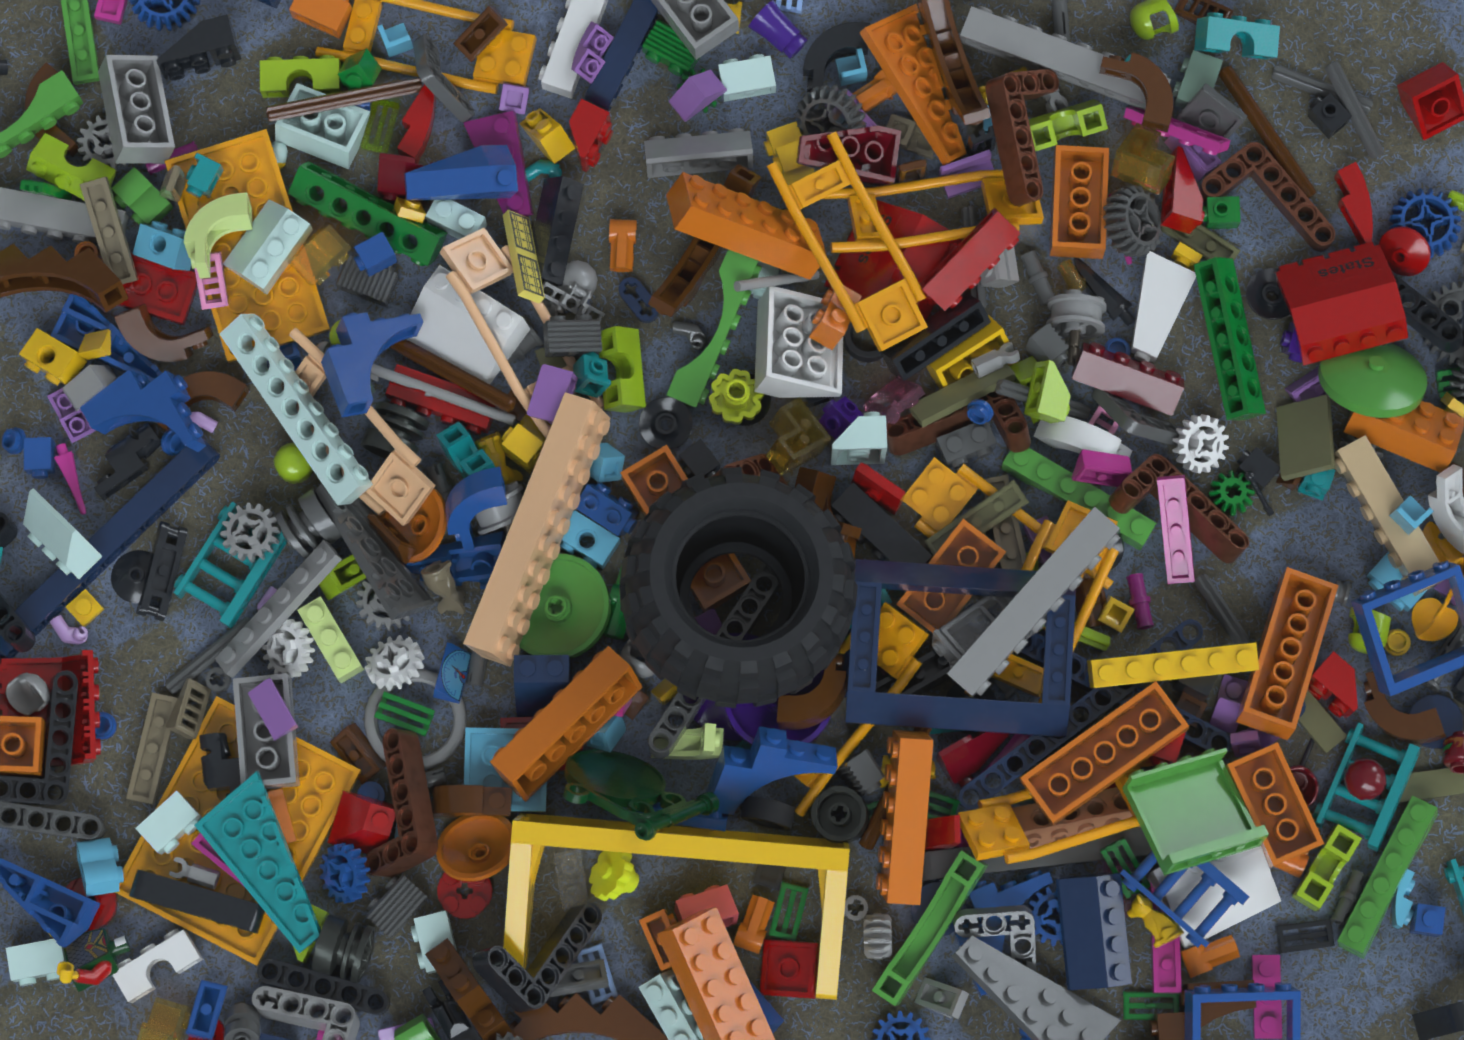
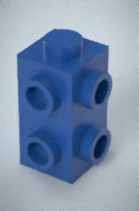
M600 482L597 484H587L580 496L577 510L617 536H622L626 533L630 534L637 524L635 518L639 513L633 509L634 504L623 497L616 498L610 494L612 490Z

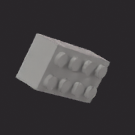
M651 0L696 60L739 31V20L724 0Z
M106 55L99 68V80L115 163L165 164V160H169L175 148L160 68L156 61L158 59L157 56Z
M288 673L233 678L241 784L256 771H259L266 789L300 786L296 729L274 741L248 695L249 691L264 680L271 678L295 719L292 678Z

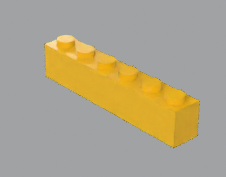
M1256 642L1087 660L1090 688L1259 670Z

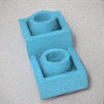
M1407 869L1392 898V925L1397 929L1401 928L1403 924L1407 926L1414 913L1411 910L1413 902L1404 898V895H1410L1415 885V881L1412 880L1415 872Z

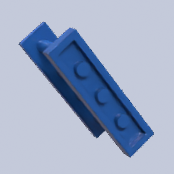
M1153 851L1148 854L1132 874L1128 873L1125 869L1120 873L1125 877L1121 881L1133 892L1139 889L1188 932L1186 938L1197 948L1201 944L1205 948L1210 944L1203 937L1232 904L1235 906L1239 902L1244 905L1250 898L1214 865L1207 862L1197 865L1204 872L1201 875L1202 879L1173 912L1161 900L1188 868L1168 874L1153 893L1140 883L1157 862ZM1217 883L1225 890L1222 894L1224 897L1194 930L1182 918L1210 886L1214 887Z

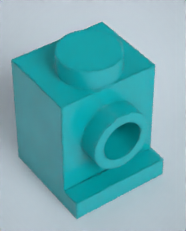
M196 153L194 158L197 161V165H192L187 173L188 188L186 191L198 198H201L202 195L210 198L224 169L221 164Z
M589 352L583 354L573 364V373L578 377L574 392L598 398L611 385V380L608 379L607 360L600 359L597 353Z
M1331 469L1303 476L1297 492L1323 501L1324 496L1330 489L1336 470Z

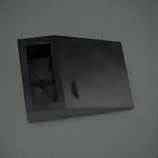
M228 15L199 22L161 55L156 61L164 78L168 79L167 76H169L171 81L180 80L185 77L184 71L194 69L196 74L209 72L211 68L207 56L208 51L216 66L231 67L236 64L237 60H241L236 35Z

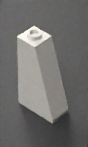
M1151 251L1147 254L1143 266L1131 353L1135 354L1134 358L1140 362L1150 361L1155 363L1191 289L1196 273Z

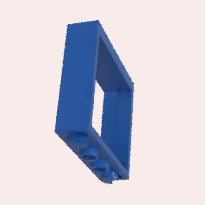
M1448 560L1442 563L1436 562L1432 565L1433 568L1413 571L1404 580L1386 582L1383 585L1384 588L1377 591H1364L1363 595L1351 601L1379 692L1393 696L1464 666L1463 646L1392 675L1372 613L1374 608L1448 579L1464 628V577L1460 565L1448 562Z
M1276 982L1275 987H1265V984L1249 983L1248 988H1238L1236 984H1222L1221 989H1211L1209 985L1194 986V989L1185 990V1040H1201V1003L1287 1000L1286 1040H1301V991L1291 986V983Z

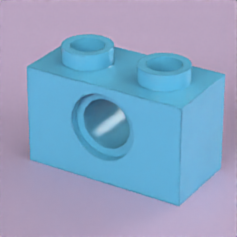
M152 221L151 225L140 224L133 255L171 269L190 271L191 260L184 245L185 230L173 228L171 231L167 229V224L158 221Z
M574 510L570 518V528L563 536L560 548L570 555L576 552L584 557L583 560L591 564L595 569L597 566L604 569L619 546L620 538ZM586 536L592 537L595 543L590 548H584L580 545L582 538Z

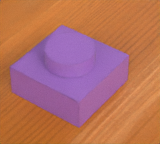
M503 83L498 109L507 112L514 111L525 115L529 87Z
M1243 730L1230 734L1235 757L1247 756L1262 749L1258 730Z

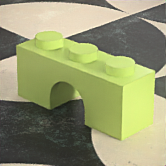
M321 596L297 610L340 683L345 682L364 670Z

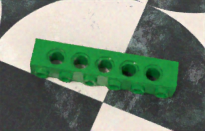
M309 161L298 167L288 192L289 195L295 197L294 200L297 203L305 206L310 205L318 209L319 214L341 221V225L348 229L359 230L364 233L367 239L383 232L394 253H403L411 257L413 263L420 266H428L435 262L448 234L426 221L418 223L398 217L393 204ZM317 186L323 189L324 197L318 195L316 191ZM340 198L347 202V209L341 207ZM363 210L370 214V221L363 217ZM386 222L393 225L394 233H390L387 230ZM410 234L417 238V245H413L410 242Z
M1214 257L1194 264L1226 420H1247L1264 415L1266 410L1233 258Z

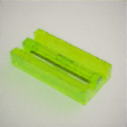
M388 100L373 101L361 149L388 153L400 103ZM380 105L383 106L376 136L374 143L369 144L376 113ZM393 108L382 147L379 146L386 116L388 109Z

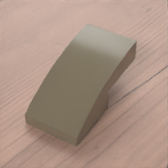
M891 114L886 127L901 130L899 148L933 160L935 152L916 122Z

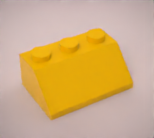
M988 315L991 321L990 324L926 366L939 389L973 373L972 359L994 349L997 351L1003 344L1009 342L1003 327L991 316Z

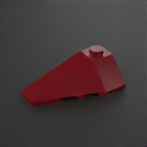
M877 125L836 131L861 182L879 186L895 182L901 130ZM833 132L800 136L796 163L820 170L838 161L827 138V135Z
M380 153L377 190L379 196L392 204H395L397 197L406 199L404 174L423 167V165L415 163V158Z
M975 733L976 736L971 737V735H968L938 752L936 760L952 787L959 784L960 788L971 782L974 779L973 775L980 770L1010 734Z

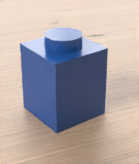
M383 232L354 246L356 256L353 257V260L359 271L365 270L368 277L397 263L396 255Z
M51 437L24 438L25 472L28 475L32 474V478L44 479L48 478V474H55V441Z
M1420 903L1413 905L1412 910L1414 913L1411 918L1409 933L1432 937L1441 936L1443 934L1446 907Z

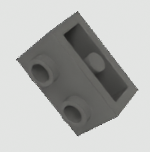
M986 422L983 425L973 423L938 437L935 445L943 464L948 468L953 466L956 469L963 464H967L969 459L977 456L978 459L991 455L996 448L997 441L989 423Z

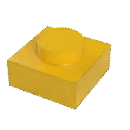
M397 197L394 204L397 216L423 223L426 213L422 204L418 200H406Z
M1179 242L1171 258L1175 260L1174 263L1194 272V264L1199 263L1203 255Z
M1446 392L1440 400L1447 406L1445 410L1464 418V404Z
M86 589L66 606L67 610L83 627H86L105 610Z

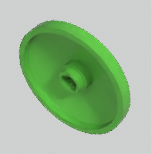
M1393 343L1320 361L1318 369L1320 384L1331 399L1352 412L1369 417L1391 418L1405 415L1420 405L1427 388V376L1419 361L1409 352Z
M560 553L553 560L549 580L543 585L539 605L533 610L529 630L523 635L519 645L527 654L569 655L570 659L587 652L599 641L610 619L611 598L604 579L591 564L579 557Z

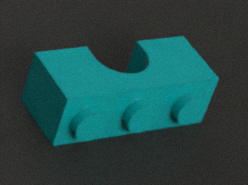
M1210 12L1207 13V17L1197 18L1194 50L1211 53L1230 51L1231 39L1236 35L1242 43V57L1264 60L1277 58L1280 26L1270 25L1271 21L1266 19H1255V22H1248L1247 17L1231 16V19L1223 18L1222 13Z
M459 421L436 435L447 459L463 478L481 470L495 467L493 461L483 449H477L471 435Z

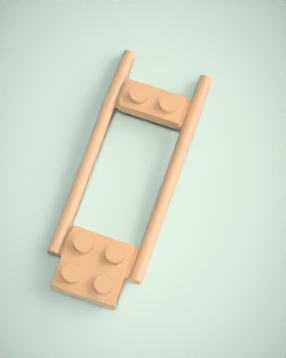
M482 228L442 247L439 253L452 269V272L446 275V279L461 298L513 393L527 412L536 382L523 389L471 294L513 273L509 246L505 245L499 249L487 230ZM531 301L543 324L546 321H550L551 315L544 302L536 303ZM573 356L562 357L567 366L561 369L573 372V364L576 362V359ZM601 395L598 398L589 396L601 409L604 408ZM531 417L543 436L547 438L551 428L547 421Z
M294 328L289 336L308 353V356L303 359L295 372L308 385L309 392L313 397L326 379V374L321 364L324 353L303 333ZM298 403L296 404L297 411H299ZM370 406L365 415L393 446L394 451L390 453L371 480L373 485L359 498L378 516H381L386 510L402 526H405L411 521L436 485L416 467L422 459L395 434L376 410ZM326 446L327 455L329 454L328 446ZM341 467V475H342V477H343V475H344V470H343V468Z

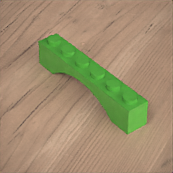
M63 70L39 84L36 95L24 114L10 127L0 132V158L6 157L11 153L12 148L20 143L25 144L31 141L35 136L34 134L42 129L52 128L61 117L74 114L79 110L80 105L84 104Z
M731 250L727 251L719 269L723 284L724 303L718 329L705 350L688 365L676 371L667 396L695 408L698 407L699 403L705 404L710 390L706 389L709 379L715 380L720 365L716 364L719 355H725L731 341L727 339L730 329L736 330L741 316L737 314L741 304L746 306L752 293L750 290L736 292L734 282L758 278L762 266L758 265V260Z
M1030 448L1023 452L1010 451L1002 463L1001 469L1025 484L1042 490L1065 503L1069 500L1090 510L1096 507L1106 517L1118 521L1117 526L1120 528L1119 534L1123 541L1141 551L1157 524L1134 509H1131L1126 514L1116 512L1110 506L1109 494L1090 483L1073 481V473Z
M1412 795L1337 940L1339 947L1362 959L1365 958L1401 880L1438 816L1437 807Z
M961 850L919 922L872 989L874 993L894 1006L900 1005L953 922L954 916L960 911L987 869L988 864L982 860L976 861L973 854L967 850Z

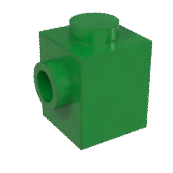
M366 48L347 57L338 75L342 84L349 90L372 86L382 68Z
M1239 196L1207 197L1202 207V210L1205 212L1203 222H1205L1206 228H1238L1241 222Z

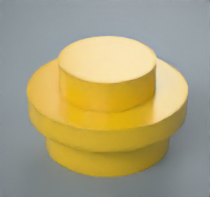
M1401 629L1390 630L1384 649L1393 656L1405 654L1411 645L1409 635Z

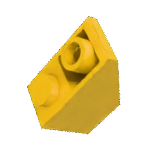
M541 108L530 112L519 123L542 153L554 164L575 149L561 124Z

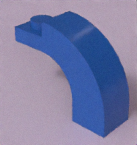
M500 466L469 475L461 480L447 497L445 512L448 535L455 534L456 541L462 542L464 551L475 549L473 530L470 523L473 517L485 509L507 505L505 483Z

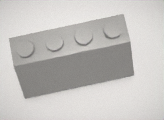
M741 128L731 129L728 133L718 134L717 131H706L700 136H691V134L683 133L676 135V138L665 139L664 136H654L644 141L648 178L681 175L682 172L696 174L732 170L738 164L747 169L753 168V149L750 131H744Z

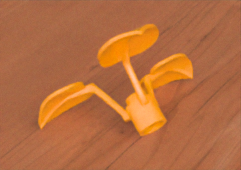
M1429 521L1422 532L1439 562L1442 563L1448 560V562L1460 565L1464 577L1463 554L1454 548L1446 538L1443 540L1439 539L1438 536L1441 533L1436 524ZM1451 588L1443 604L1435 598H1425L1414 606L1411 621L1418 639L1437 641L1449 636L1455 630L1458 623V614L1455 610L1447 607L1453 596Z

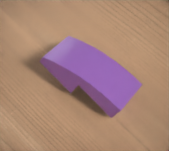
M590 22L577 47L571 70L592 84L605 63L601 57L614 37L598 24Z
M63 388L47 397L71 443H74L96 430L90 427L81 409L75 410L63 392Z

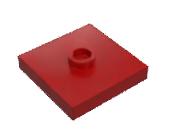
M861 462L855 470L851 484L854 482L874 502L895 515L902 504L905 491Z
M764 939L759 992L765 996L815 999L819 943Z

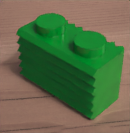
M660 20L656 21L642 46L647 60L654 64L661 62L669 66L667 69L679 77L682 74L689 77L690 70L694 69L700 59L696 60L671 26Z

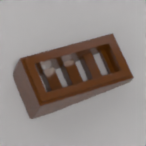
M1180 0L1174 10L1175 14L1195 25L1197 24V18L1204 17L1208 9L1214 13H1222L1223 18L1230 19L1233 14L1232 9L1212 0H1193L1194 2L1189 11L1183 10L1189 0ZM1198 4H1200L1203 8L1197 16L1193 13Z
M920 159L897 165L896 177L898 183L924 179L927 166L926 160Z

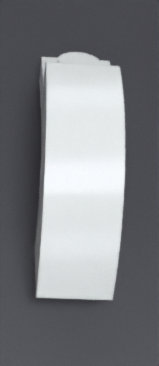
M1069 416L1066 417L1065 422L1048 423L1040 420L1034 437L1050 447L1070 450L1079 454L1084 449L1123 455L1130 458L1132 450L1121 443L1122 440L1115 435Z
M1453 464L1436 475L1437 490L1428 495L1430 508L1434 511L1432 513L1433 519L1440 532L1454 548L1464 554L1462 467Z

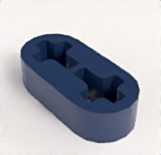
M628 277L623 279L619 284V295L639 321L643 323L655 321L659 313L654 307L652 308L651 316L647 314L642 316L640 314L642 313V307L639 304L641 301L646 307H650L648 303L652 296L636 278ZM629 284L631 287L637 286L635 289L638 296L637 299L630 293L624 294L626 292V285Z

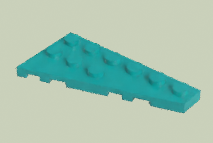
M256 771L194 826L294 948L301 953L319 938L321 929L259 771Z

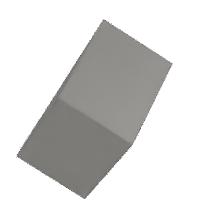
M88 365L65 385L62 390L75 410L78 411L82 405L115 381L117 376L109 365Z

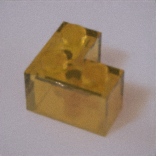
M1136 123L1116 150L1111 176L1136 186L1141 185L1143 189L1159 195L1169 182L1175 156L1157 149L1161 132Z
M322 225L287 262L309 285H314L315 283L320 285L330 276L328 270L332 266L339 267L349 258L347 252L351 247L330 225Z
M799 397L780 407L770 421L769 425L779 438L767 452L766 456L780 475L783 476L820 455L832 438Z
M156 997L148 1023L142 1022L137 1040H181L184 1029H187L191 1007Z

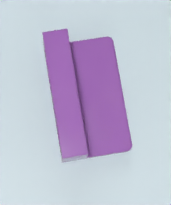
M986 150L940 167L939 177L978 170H994L991 163L992 154L990 150ZM981 181L944 186L943 188L947 198L950 199L981 188Z
M543 364L531 397L527 415L548 421L552 425L564 393L573 395L578 377L572 371Z

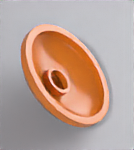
M435 488L407 525L402 526L386 510L381 515V517L387 518L416 547L417 550L408 563H416L430 556L441 543L446 531L445 502Z
M464 815L459 817L444 829L438 839L436 857L440 867L447 875L461 881H479L497 874L509 864L512 833L511 822L504 816Z

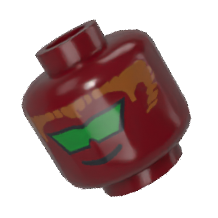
M1464 731L1453 732L1451 736L1443 741V763L1453 773L1464 774Z

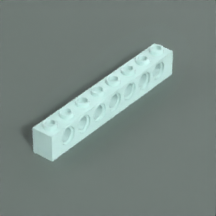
M240 314L220 333V336L337 506L352 504L373 485L368 478L367 470L359 465L353 456L354 453L351 447L343 442L337 427L323 413L322 405L314 400L309 392L308 385L294 371L293 363L283 355L279 349V343L265 329L263 320L256 314ZM253 339H254V341H255V346H254V348H253V345H252ZM267 361L270 364L269 369L267 368ZM282 381L284 382V390H282L281 386ZM297 403L299 404V411L296 409ZM312 424H313V426H314V432H313V433H312V431H311V425H312ZM326 446H328V448H329V454H328V455H327V453H326ZM341 467H342L343 470H344V475H343V477H342V475H341Z

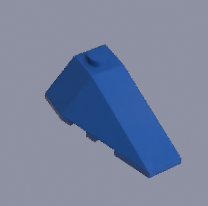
M481 145L404 174L406 200L511 198L518 192L516 164L507 145Z

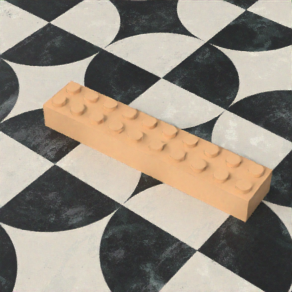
M564 393L463 643L485 659L511 667L514 655H519L520 642L523 635L529 630L533 610L539 605L540 593L543 585L549 580L553 560L560 553L561 540L570 528V518L580 503V493L583 486L589 481L590 468L593 461L599 456L600 443L603 436L608 433L611 418L592 400Z

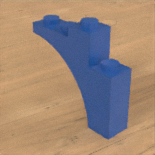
M367 312L360 314L349 313L342 316L336 329L341 344L327 348L321 361L342 418L368 412L373 402L370 375L374 361L383 351L395 343L418 335L424 323L420 313L413 315L406 313L395 318H377L373 321H370Z
M129 369L80 407L90 427L104 435L117 427L129 423L157 422L165 424L172 429L188 448L199 452L206 447L202 439L203 432L191 420L190 415L192 413L185 404L191 398L186 390L188 385L180 375H174L168 371H164L150 382L144 374H138Z
M759 726L750 750L723 745L706 792H712L718 797L719 809L717 812L734 815L739 805L750 794L772 781L806 773L835 774L838 767L836 747L788 740L784 730Z
M1041 870L1027 875V881L1017 885L1016 880L1000 886L1002 890L1000 892L997 891L994 882L987 884L985 880L976 884L968 899L973 909L1022 905L1033 894L1051 885L1053 880L1049 872L1042 874ZM1009 915L1005 916L1007 925H1009L1010 918ZM991 916L987 919L986 924L990 927H996L1001 923V918ZM981 917L977 918L978 927H982ZM969 923L964 924L963 928H968ZM957 933L954 935L959 947L968 939L959 936ZM1005 935L976 937L1002 952ZM973 980L979 997L987 995V993Z

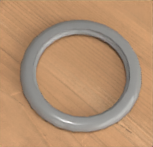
M417 669L420 676H412L410 678L411 682H423L435 687L439 673L427 669ZM386 686L381 689L375 688L368 699L364 714L366 737L373 750L384 761L383 739L379 733L378 719L374 715L378 710V705L382 700L384 691L387 693L391 692L387 690ZM462 697L459 704L449 701L453 712V727L450 736L437 751L422 756L425 769L433 768L445 762L455 753L462 742L467 724V713Z

